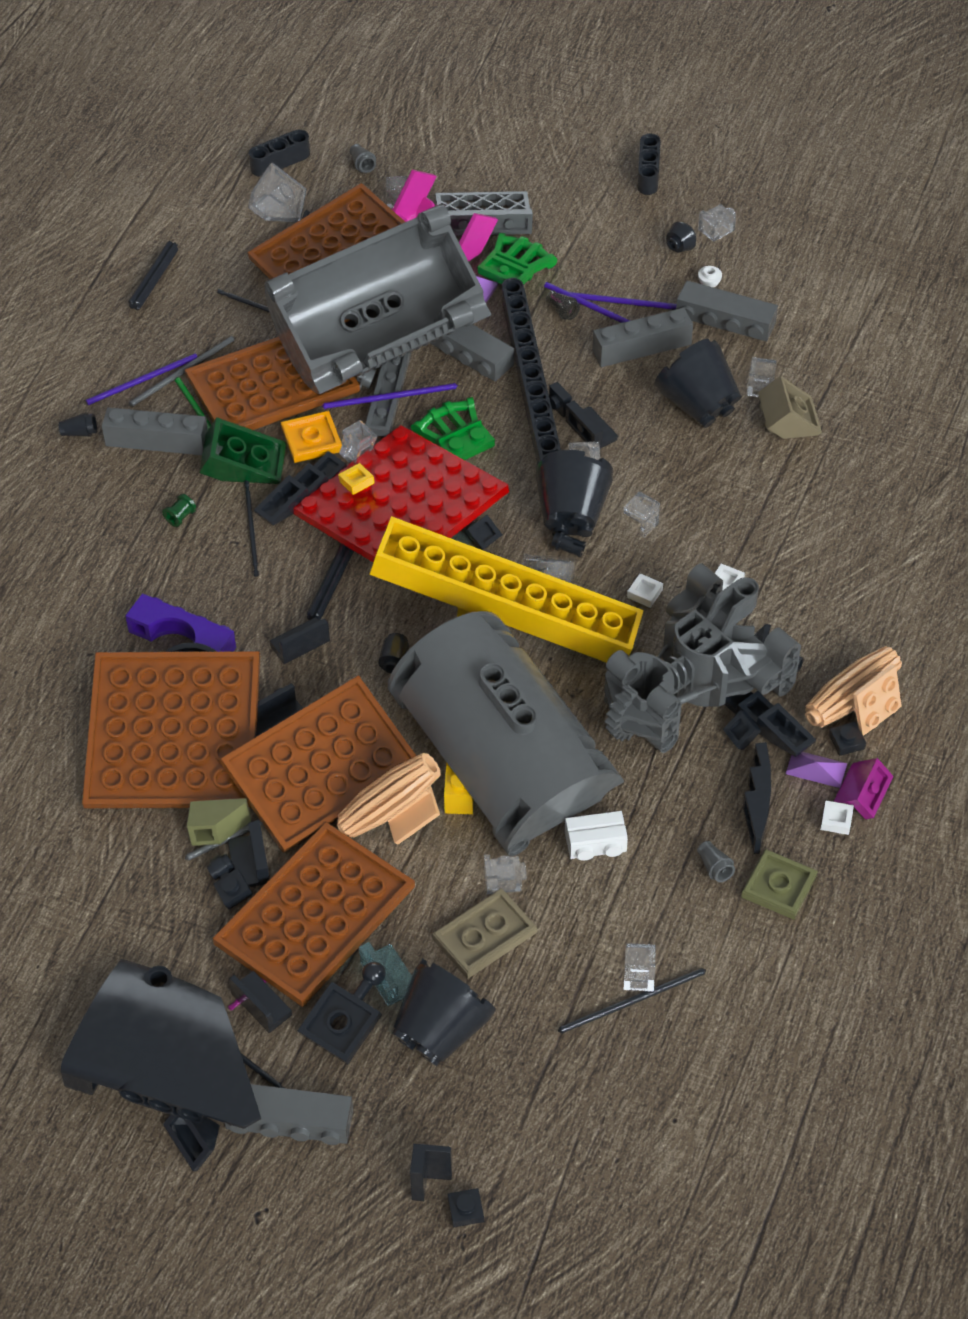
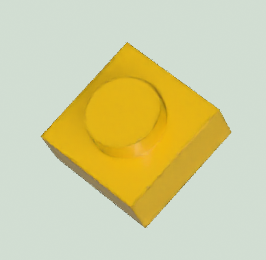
M360 463L338 474L340 483L353 495L375 483L373 475Z

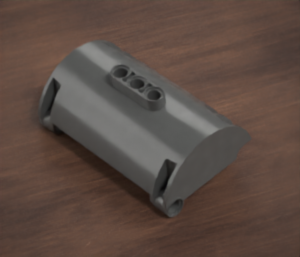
M443 204L425 210L412 220L293 273L288 274L286 272L265 282L264 288L267 305L280 341L296 371L313 392L322 394L345 383L349 378L361 376L364 372H370L373 368L376 369L381 365L387 364L389 361L396 360L397 357H402L406 353L409 354L413 350L428 345L430 342H435L438 338L441 339L446 335H450L462 326H470L492 315L484 300V291L450 226V215ZM394 300L398 304V308L389 307L387 301ZM366 310L375 311L377 317H368ZM350 319L354 321L356 327H347L344 320Z
M471 612L449 620L435 628L408 650L388 679L387 689L402 709L410 711L493 825L492 833L508 856L518 855L528 847L530 840L564 822L565 818L573 817L600 802L607 792L624 782L621 775L604 753L595 749L596 743L571 712L533 660L523 649L519 648L518 641L506 625L492 612ZM525 721L527 722V724H521L519 722Z

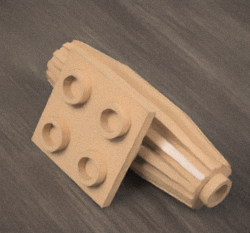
M884 646L856 660L827 682L806 705L805 717L807 721L813 726H820L822 728L854 711L857 717L858 728L863 736L876 728L882 721L902 707L897 671L902 667L900 656L891 647Z
M422 753L390 769L360 791L339 813L338 829L345 835L355 838L388 821L394 843L400 844L440 815L431 787L441 775L437 762L429 754Z

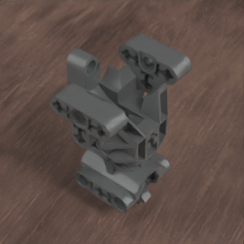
M700 563L690 571L687 577L686 589L676 595L667 605L666 613L672 618L665 624L664 645L657 657L643 652H635L629 656L623 650H619L608 659L606 663L608 671L605 674L604 702L609 706L610 711L606 713L608 718L605 720L607 724L605 728L612 736L621 741L625 738L629 741L633 734L638 737H644L661 753H665L678 740L681 705L686 702L702 707H719L725 704L726 697L744 695L754 688L763 695L772 690L780 697L786 695L796 681L801 644L780 627L772 630L763 644L754 636L755 627L753 625H736L755 609L759 592L758 583L752 578L744 577L736 580L723 590V580L703 563Z

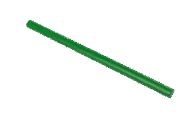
M176 378L175 382L198 416H205L181 378ZM206 417L207 428L209 430V428L211 427V423Z

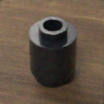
M391 633L384 639L378 664L385 672L392 673L400 659L408 652L409 643L406 636L400 633Z

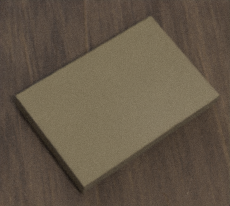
M501 888L432 933V939L463 975L469 979L537 933V926Z

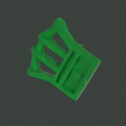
M499 233L495 249L478 266V274L500 284L508 278L520 279L525 284L527 281H531L534 273L546 267L548 269L553 268L557 263V258L544 250L542 244L538 242L532 243L524 236L519 238L506 236V233ZM504 245L511 246L506 253L502 252ZM527 250L520 259L515 258L520 251ZM534 257H539V258H540V259H538V260H536V261L530 263L531 260H532Z
M468 397L465 401H446L437 409L433 407L427 410V414L420 421H415L411 425V430L414 433L463 460L495 446V439L482 425V421L477 418L473 397ZM468 410L471 423L466 424L457 412ZM447 416L457 429L451 431L441 417ZM432 423L442 436L432 432L427 427Z

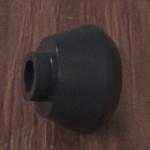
M679 221L672 224L666 235V243L670 250L680 253L690 251L696 246V233L689 224Z

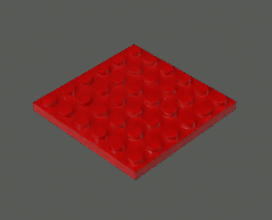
M400 425L348 464L337 475L329 479L328 482L322 484L315 492L305 497L293 510L295 516L374 563L391 516L452 538L509 493V487L507 483ZM360 463L373 475L375 483L353 495L340 483L338 474Z

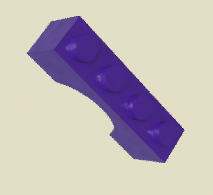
M142 593L126 614L128 632L151 642L163 635L179 634L188 637L194 643L209 646L217 652H234L236 649L234 631L225 625L220 626L208 621L203 616H196L186 612L181 607H174L164 603L157 597H150Z

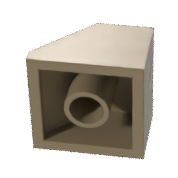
M779 376L758 392L761 402L760 408L766 420L764 423L770 433H775L783 439L817 436L822 433L812 397L782 376Z

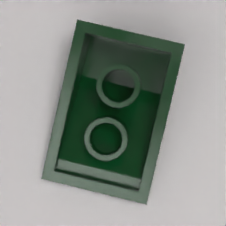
M216 417L205 436L199 473L227 482L249 481V483L279 484L282 477L286 442Z

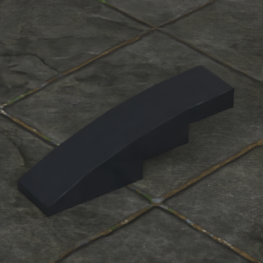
M327 451L314 466L308 463L294 478L288 475L254 509L255 513L274 526L293 515V508L320 488L322 484L337 475L342 469L346 468V463Z
M750 691L744 695L726 697L724 704L735 715L740 710L746 711L762 730L759 735L796 757L816 742V739L779 703L773 706L759 691L755 693Z
M766 742L755 743L753 757L755 767H750L748 779L750 791L744 793L742 807L754 854H759L767 827L771 797V765Z

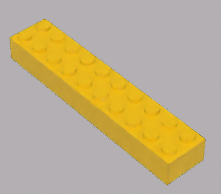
M392 516L370 572L372 576L469 612H492L509 627L606 663L619 650H623L627 655H630L644 611Z

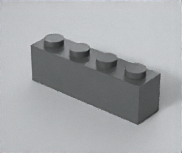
M686 281L677 298L676 309L685 308L691 321L766 342L776 324L778 305L691 281Z
M680 308L593 330L592 351L600 367H605L692 344L693 322L685 308Z
M473 324L467 327L462 326L452 334L429 343L495 382L514 366V348Z
M107 407L102 423L106 446L202 455L205 436L208 431L205 416Z
M251 1084L261 1120L245 1129L225 1123L226 1129L238 1134L253 1132L261 1133L263 1136L270 1138L286 1136L297 1141H307L310 1139L322 1141L328 1145L347 1144L353 1116L352 1096Z

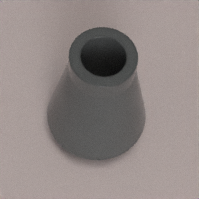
M360 144L352 145L349 152L356 169L363 173H369L374 170L376 166L375 155Z
M705 841L698 847L697 852L701 856L711 879L717 882H725L733 876L735 867L734 861L716 848L710 841Z

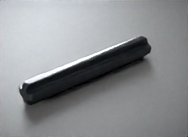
M168 241L128 300L131 309L139 310L178 252V244L176 242Z
M342 543L307 611L308 620L315 617L318 621L321 620L354 553L352 549Z

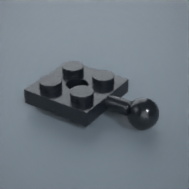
M369 962L362 970L363 980L353 994L331 982L297 1030L299 1034L348 1065L382 1016L380 1011L365 1003L363 999L372 986L379 985L384 981L386 976L384 966L379 962ZM338 1016H345L347 1018V1025L341 1030L333 1029V1020Z

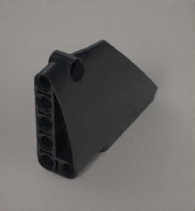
M121 959L92 1001L63 1057L61 1075L64 1086L93 1095L99 1084L119 1091V1094L124 1099L132 1103L192 1122H201L205 1116L245 1129L261 1120L258 1105L222 998L194 984L172 976L170 970L164 966L158 965L151 968ZM159 982L165 983L163 986L160 987L154 986L156 983Z

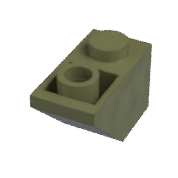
M247 798L190 801L187 829L192 846L221 844L251 822Z

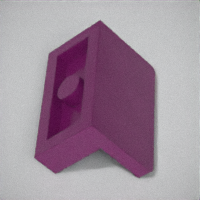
M878 758L855 762L851 765L833 802L854 805V808L865 820L874 818L893 779V775Z

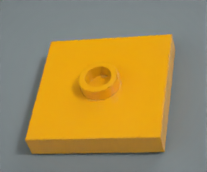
M329 411L281 422V428L294 463L322 457L327 451L332 454L343 452L342 443Z

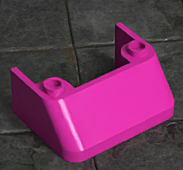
M412 169L392 210L407 222L416 218L419 213L434 207V203L427 198V195L437 176ZM477 213L473 214L459 241L468 262L482 252L498 221L497 218Z

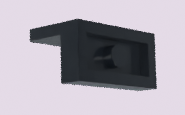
M575 400L566 404V422L594 452L618 440V435L592 407L582 409Z
M315 617L271 639L270 646L283 664H286L330 641L328 621L325 618L318 621Z
M260 821L248 823L249 836L228 840L231 861L235 866L233 871L238 868L249 887L264 885L270 880Z
M254 971L242 980H239L235 975L229 978L231 994L268 1033H271L292 1016V1010Z
M413 1143L410 1167L412 1200H425L427 1178L452 1180L451 1147Z

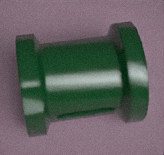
M182 493L177 497V501L170 507H165L162 513L170 525L179 527L182 524V520L188 514L196 512V505L190 497Z

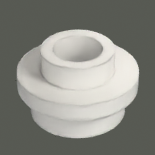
M705 266L699 270L698 279L702 285L715 287L722 279V272L714 266Z

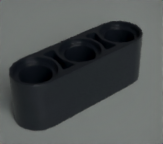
M299 129L251 148L249 150L251 173L254 176L262 177L307 159L310 156L308 132Z
M652 133L645 134L640 139L637 188L644 195H652L658 190L661 140L658 135Z

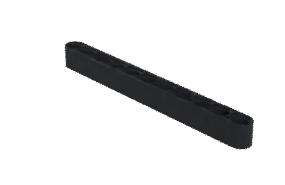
M508 278L502 283V305L511 346L514 348V360L536 461L541 462L547 458V453L559 451L561 447L524 284L520 279Z

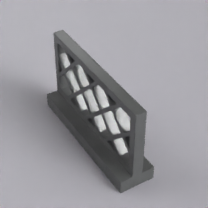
M527 191L435 194L436 206L443 204L448 210L451 219L450 226L455 236L463 235L474 213L498 219L491 235H499V233H506V235L532 234L533 212L530 209ZM443 201H451V203L447 204ZM483 205V206H485V207H487V208H486V209H482V208H480V206ZM507 205V206H509L510 208L506 209V208H504V207H502V206ZM461 206V207H463L464 209L460 210V209H458V208H456V207Z

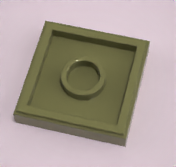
M765 849L742 891L741 898L795 920L817 877L818 871Z

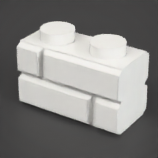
M622 811L565 818V837L570 859L578 858L585 861L598 855L606 854L609 857H615L622 852H627L628 839Z

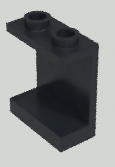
M292 683L275 690L271 695L258 701L256 736L261 735L303 709L296 700L295 686Z

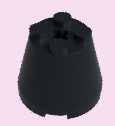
M706 338L686 348L679 354L681 357L671 364L670 369L668 366L664 367L655 379L654 384L660 393L702 424L704 428L712 425L716 421V417L722 415L724 418L730 415L735 410L733 404L742 398L722 349L715 339L710 342Z
M559 450L547 453L546 459L541 462L537 461L535 474L544 525L552 531L553 536L556 532L561 533L562 531L566 532L565 535L592 536L612 485L613 467L604 458L596 460L585 456V451Z
M422 958L414 969L393 1025L394 1030L392 1034L410 1050L413 1051L416 1046V1050L422 1054V1057L437 1067L439 1062H444L491 1019L496 1008L487 999L482 998L480 1000L478 994L470 989V986L435 963H432L429 967L427 961Z

